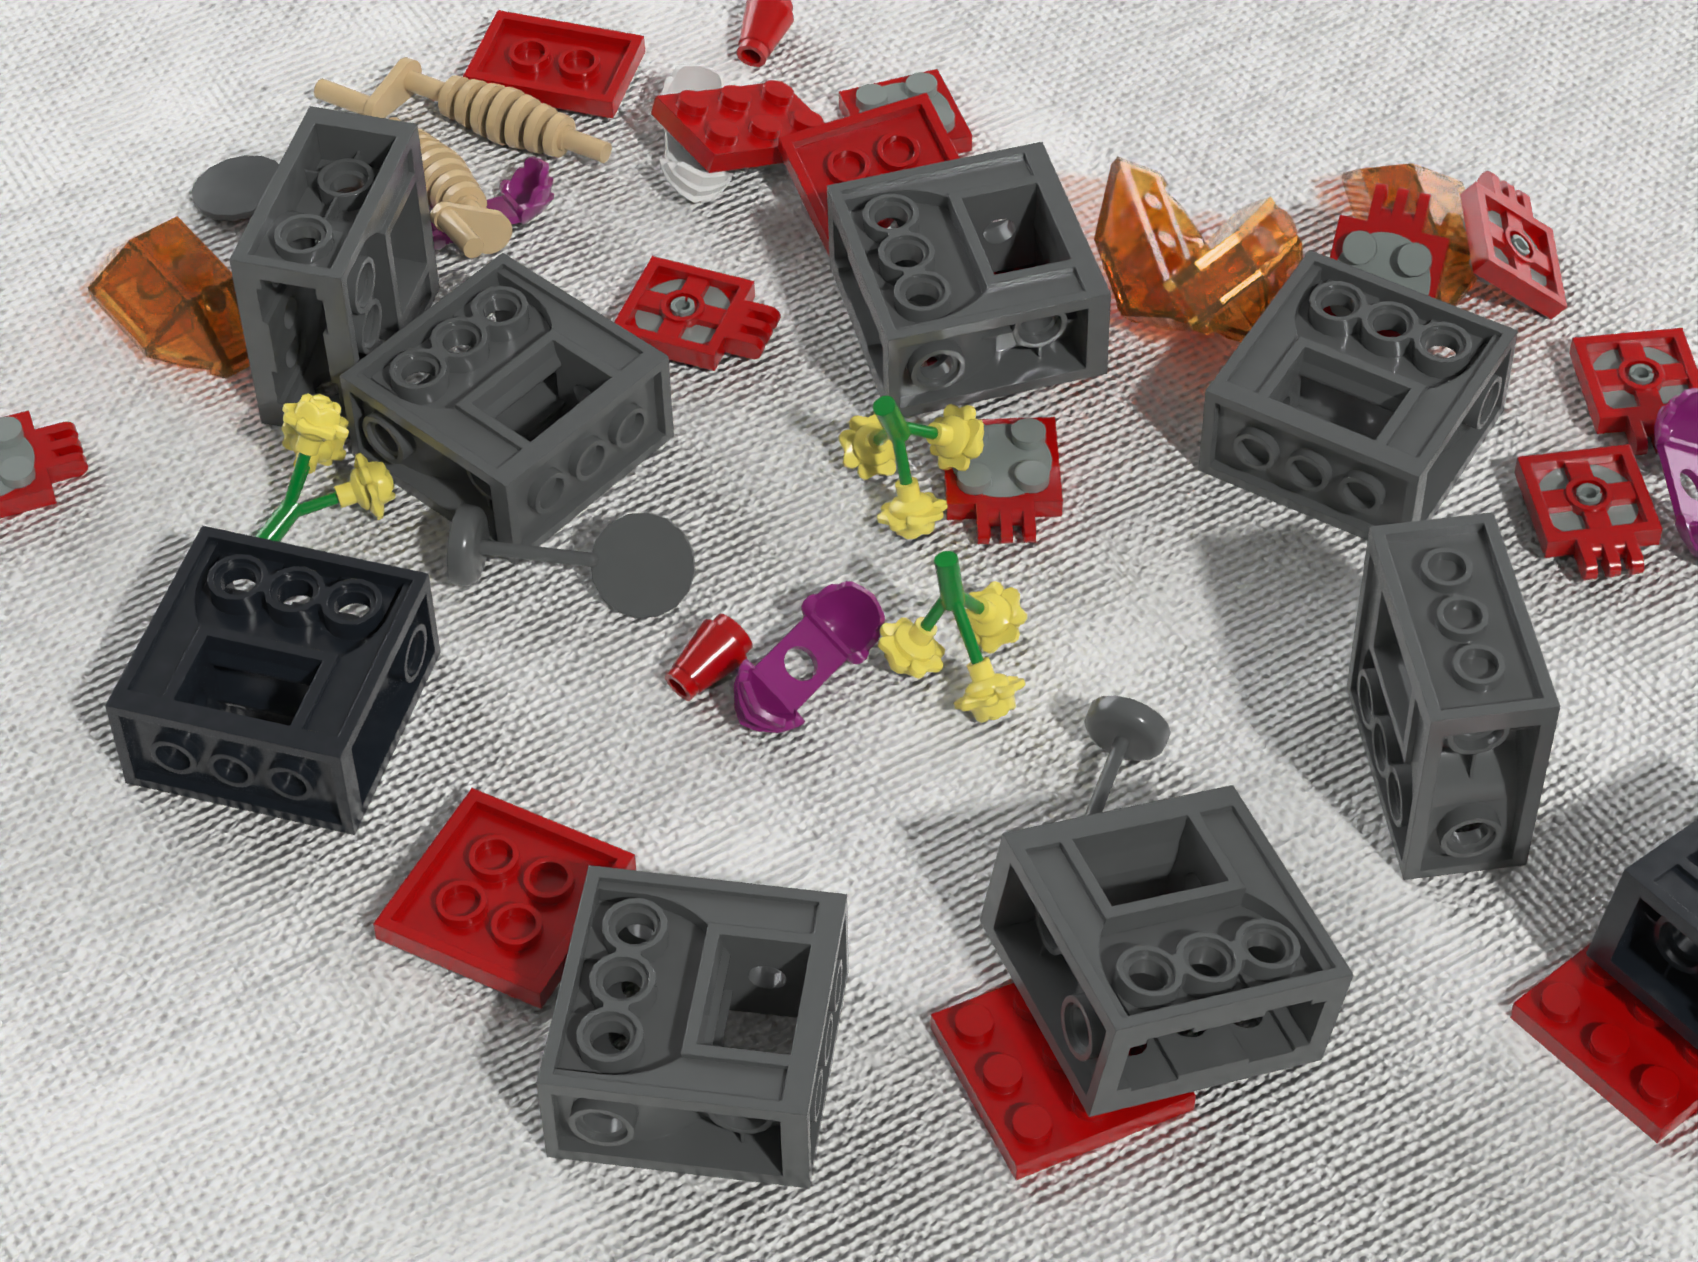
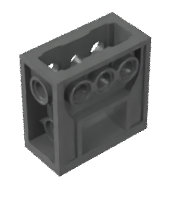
M309 106L229 259L261 423L282 427L284 423V412L282 409L285 403H298L302 395L307 393L312 396L317 395L316 388L330 381L337 383L339 393L324 396L329 397L332 402L339 403L341 406L340 416L347 419L340 375L432 306L440 286L418 124Z
M1043 142L827 185L830 268L880 397H892L904 417L945 409L949 404L960 406L1107 374L1111 292ZM886 218L894 219L888 228H883L877 224L880 220ZM1036 264V267L1021 269L998 275H994L993 273L1016 267ZM930 357L937 359V362L933 365L921 367L924 361Z
M1309 250L1206 389L1198 471L1367 541L1370 526L1430 520L1434 517L1504 411L1518 330ZM1331 305H1339L1349 309L1351 314L1344 317H1336L1325 313L1323 309ZM1393 330L1401 335L1398 337H1386L1378 334L1377 331ZM1434 346H1444L1453 350L1456 355L1450 358H1439L1433 356L1427 350Z
M501 253L340 375L346 417L349 421L348 429L353 456L355 457V454L362 453L368 462H384L386 468L390 471L394 484L450 522H452L456 509L460 504L480 507L484 510L488 520L489 541L541 546L674 437L669 357L504 253ZM495 312L496 322L491 321L486 317L489 314ZM459 345L471 346L467 351L463 353H452L448 351L449 349ZM424 372L430 374L417 385L405 381L408 376L414 373ZM504 557L515 566L523 560Z
M1494 512L1370 526L1346 688L1403 880L1526 865L1559 716L1560 703ZM1482 823L1478 828L1468 832H1454L1464 825Z
M1233 785L1002 834L980 922L1089 1117L1322 1060L1354 974ZM1254 1018L1258 1025L1252 1028H1244L1234 1023ZM1192 1029L1193 1033L1197 1032L1200 1036L1185 1037L1177 1032ZM1139 1046L1142 1049L1143 1053L1128 1056L1131 1047Z
M589 865L536 1083L547 1157L810 1189L849 973L847 894ZM631 983L641 987L640 991L632 997L628 998L623 993L625 988ZM729 1010L797 1018L791 1055L722 1047ZM624 1035L628 1038L629 1043L621 1051L616 1049L612 1043L618 1037Z

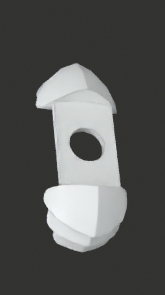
M679 64L673 70L672 75L666 78L663 91L659 95L675 94L684 90L701 91L723 88L724 78L721 73L700 64ZM665 129V158H659L660 167L666 180L673 188L693 203L709 200L723 192L732 180L733 173L728 171L709 173L690 153L683 150L679 146L678 141Z

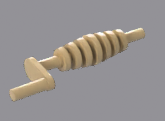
M404 57L396 63L371 96L323 78L318 80L314 88V96L317 99L357 114L386 118L414 94H418L437 101L442 115L451 120H456L460 125L472 129L475 133L488 138L494 143L502 146L508 145L511 148L521 150L526 149L527 151L539 154L545 153L548 156L557 158L564 156L569 150L605 163L612 151L611 143L576 131L575 121L572 117L562 112L558 113L555 108L541 103L538 99L525 94L521 90L495 83L487 84L485 81L476 79L469 80L466 77L457 75L451 76L446 82L422 74L420 63L408 57Z
M391 117V118H389V119H392V120L401 121V120H400L399 118H397V117ZM418 128L428 205L432 208L430 220L438 230L444 232L468 258H476L482 253L493 254L503 249L512 236V225L509 219L498 210L486 208V196L461 156L426 131Z

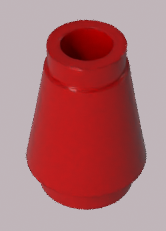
M791 0L746 1L739 46L736 52L737 57L743 63L753 67H761L765 64L767 58L794 22Z
M720 613L713 620L705 619L674 662L672 668L665 674V680L677 695L686 701H690L697 694H700L739 668L742 662L747 659L746 654L753 648L752 641L745 630L725 614Z

